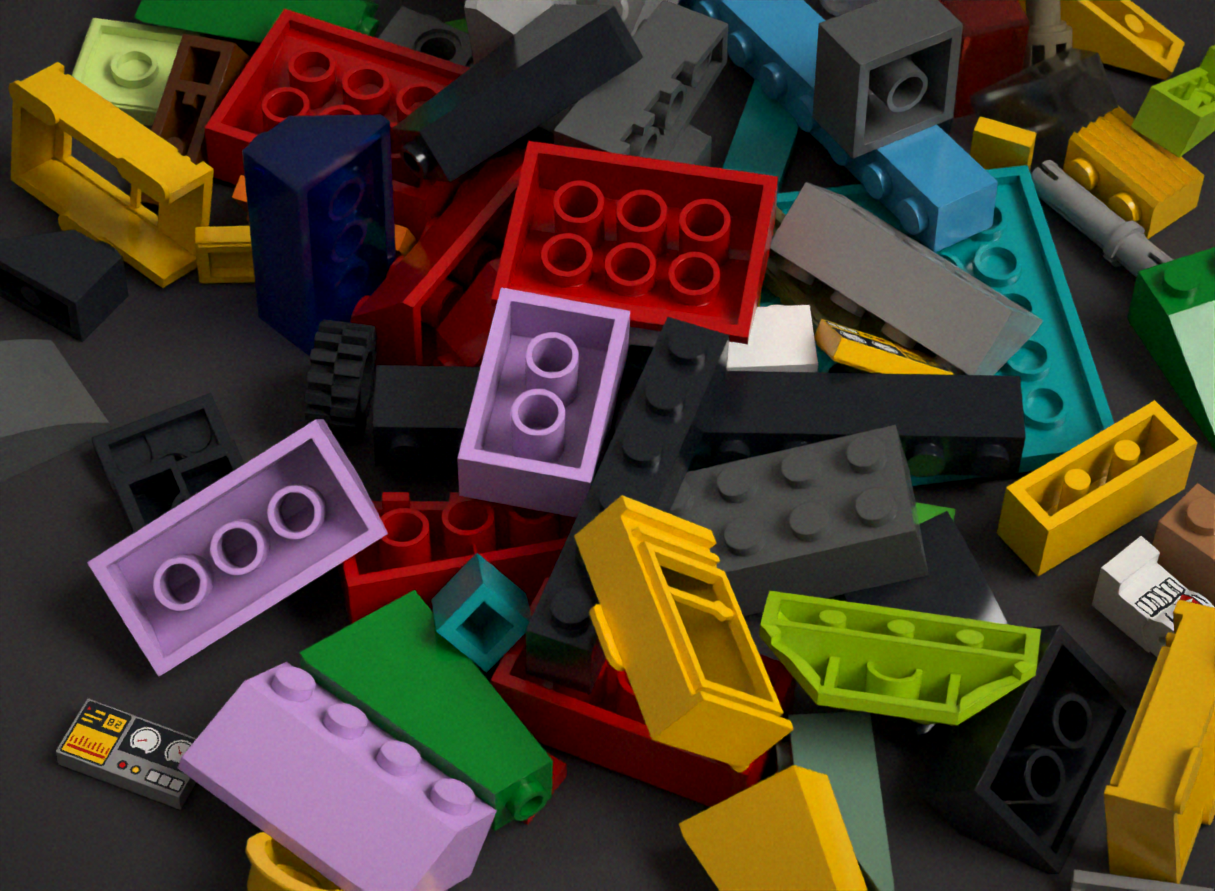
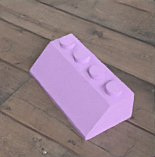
M316 419L87 563L159 677L384 537L388 532L359 475L324 419Z
M288 662L244 681L183 754L178 765L179 770L344 891L448 890L471 876L497 812L496 809L474 795L472 789L465 783L447 776L423 759L414 747L405 742L398 741L368 720L364 712L359 708L344 703L317 684L308 672L293 667Z

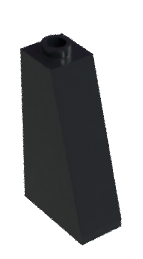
M554 4L394 126L392 130L402 145L399 148L400 156L408 169L417 177L426 180L452 182L641 60L643 56L614 5Z

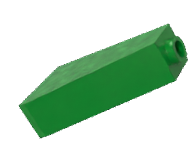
M142 0L134 18L144 23L259 43L266 37L284 8L375 37L380 21L374 18L379 5L370 0Z
M415 590L299 652L300 668L308 672L317 684L344 703L359 708L364 712L368 720L398 741L405 742L414 747L423 759L450 778L465 783L472 789L474 795L496 809L497 812L490 826L492 830L496 831L514 819L523 821L532 817L544 807L547 800L552 798L553 760L473 661L436 632L434 614Z

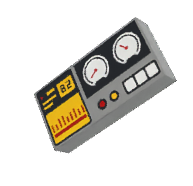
M91 699L86 700L56 750L59 765L179 810L182 809L196 784V781L178 769V765L183 754L197 738Z

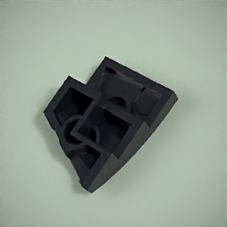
M211 392L91 438L101 467L133 533L244 465L235 440H231Z
M948 511L920 524L929 572L928 576L842 594L843 599L847 602L1008 624L982 571ZM906 718L920 745L930 741L936 735V724H920Z

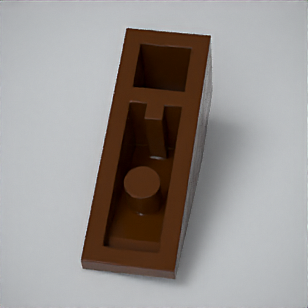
M183 33L151 131L176 147L181 155L189 156L194 164L197 165L203 161L209 165L204 127L251 58L235 43ZM141 191V204L159 208V202Z

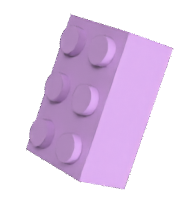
M501 287L458 454L459 496L577 518L605 455L628 355L630 311Z

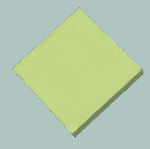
M92 18L72 76L139 123L153 126L183 33L205 37V33Z

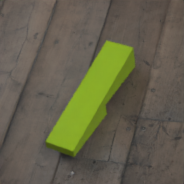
M1215 45L1209 47L1198 68L1151 86L1131 125L1133 129L1179 158L1215 131Z

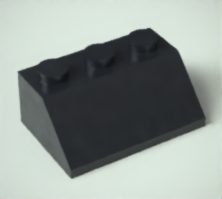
M1061 625L1029 627L1041 629L1036 675L959 725L952 726L918 794L959 834L1045 873L1059 874L1132 726L1138 706Z

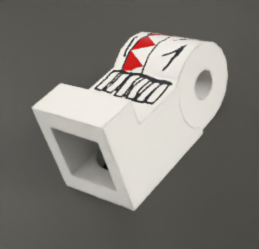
M1140 536L1101 567L1092 606L1148 653L1151 652L1158 658L1162 645L1166 646L1167 632L1174 633L1173 611L1178 600L1210 607L1214 606L1201 594L1189 591L1157 562L1160 552Z

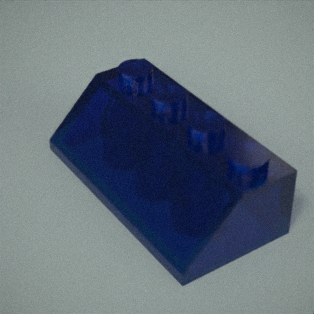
M381 114L288 116L268 132L257 135L250 142L249 146L242 150L258 316L309 356L311 349H314V337L316 332H318L320 322L326 319L350 323L357 303L364 296H371L386 279L390 266L396 260L390 121Z

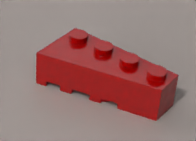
M383 492L382 501H372L388 534L337 565L350 625L413 590L418 593L433 612L432 598L476 553L481 555L526 593L530 608L545 578H550L576 518L459 496V492H450L449 501H410V492Z

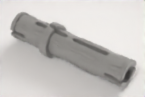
M1047 160L1042 163V167L1049 172L1048 175L1039 167L1032 172L1031 177L1038 197L1103 250V258L1112 266L1118 267L1122 265L1137 277L1140 270L1174 260L1145 237V234H1143L1145 229L1132 220L1126 222L1060 169L1054 161Z

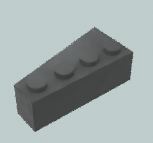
M663 0L648 19L641 21L635 34L632 36L643 58L581 98L553 130L554 144L667 160L727 63L728 23Z

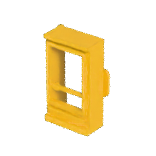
M59 62L23 81L16 80L9 84V94L13 99L10 180L58 213V223L62 231L76 230L96 242L104 241L110 244L123 256V260L162 288L198 267L195 250V227H209L214 168L203 161L197 165L191 162L189 156H183L178 153V149L70 74L65 75L64 65ZM72 137L117 168L119 174L131 183L130 196L71 155ZM141 191L159 202L158 216L141 205Z
M621 495L574 535L600 603L593 606L589 611L606 659L611 666L618 671L626 670L652 740L728 763L735 771L743 772L749 767L751 762L794 730L790 720L780 717L783 714V710L725 571L718 569L716 566L720 559L710 551V548L716 544L710 529Z
M1183 600L1177 601L1173 611L1174 633L1167 632L1166 646L1162 645L1109 783L1110 785H1107L1104 791L1110 873L1119 876L1180 884L1201 823L1210 826L1215 815V608Z

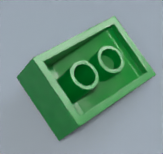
M1215 247L1138 271L1127 320L1215 450Z

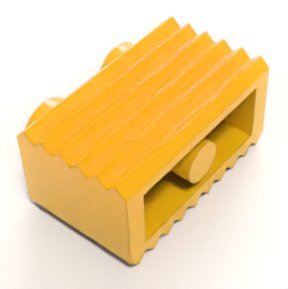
M1116 105L1112 111L1108 110L1103 117L1099 116L1095 122L1091 121L1086 128L1082 127L1078 133L1074 132L1071 135L1063 171L1126 222L1131 220L1137 222L1145 229L1143 234L1149 239L1197 207L1204 174L1182 156L1180 158L1133 129L1131 125L1135 118Z

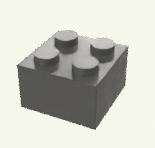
M877 0L819 23L812 117L852 159L952 119L963 23L939 0Z

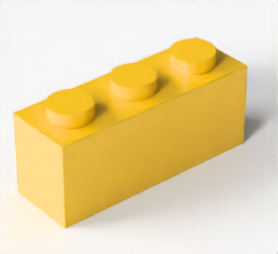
M1154 400L1007 486L997 534L1039 577L1184 490L1198 442Z

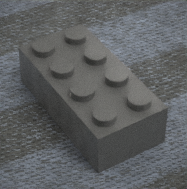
M896 425L687 472L669 514L712 531L716 544L710 548V551L719 557L720 562L716 566L718 569L725 571L743 616L764 612L769 590L828 598L929 575L910 471Z

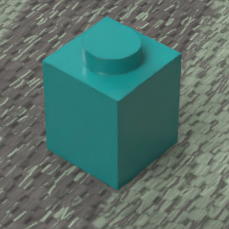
M478 553L431 600L436 632L485 672H488L526 633V628L531 620L526 593Z

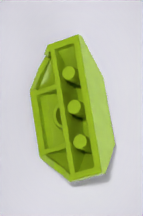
M770 590L759 631L761 639L817 705L841 708L846 712L863 711L904 717L920 724L944 723L959 725L1036 675L1041 629Z

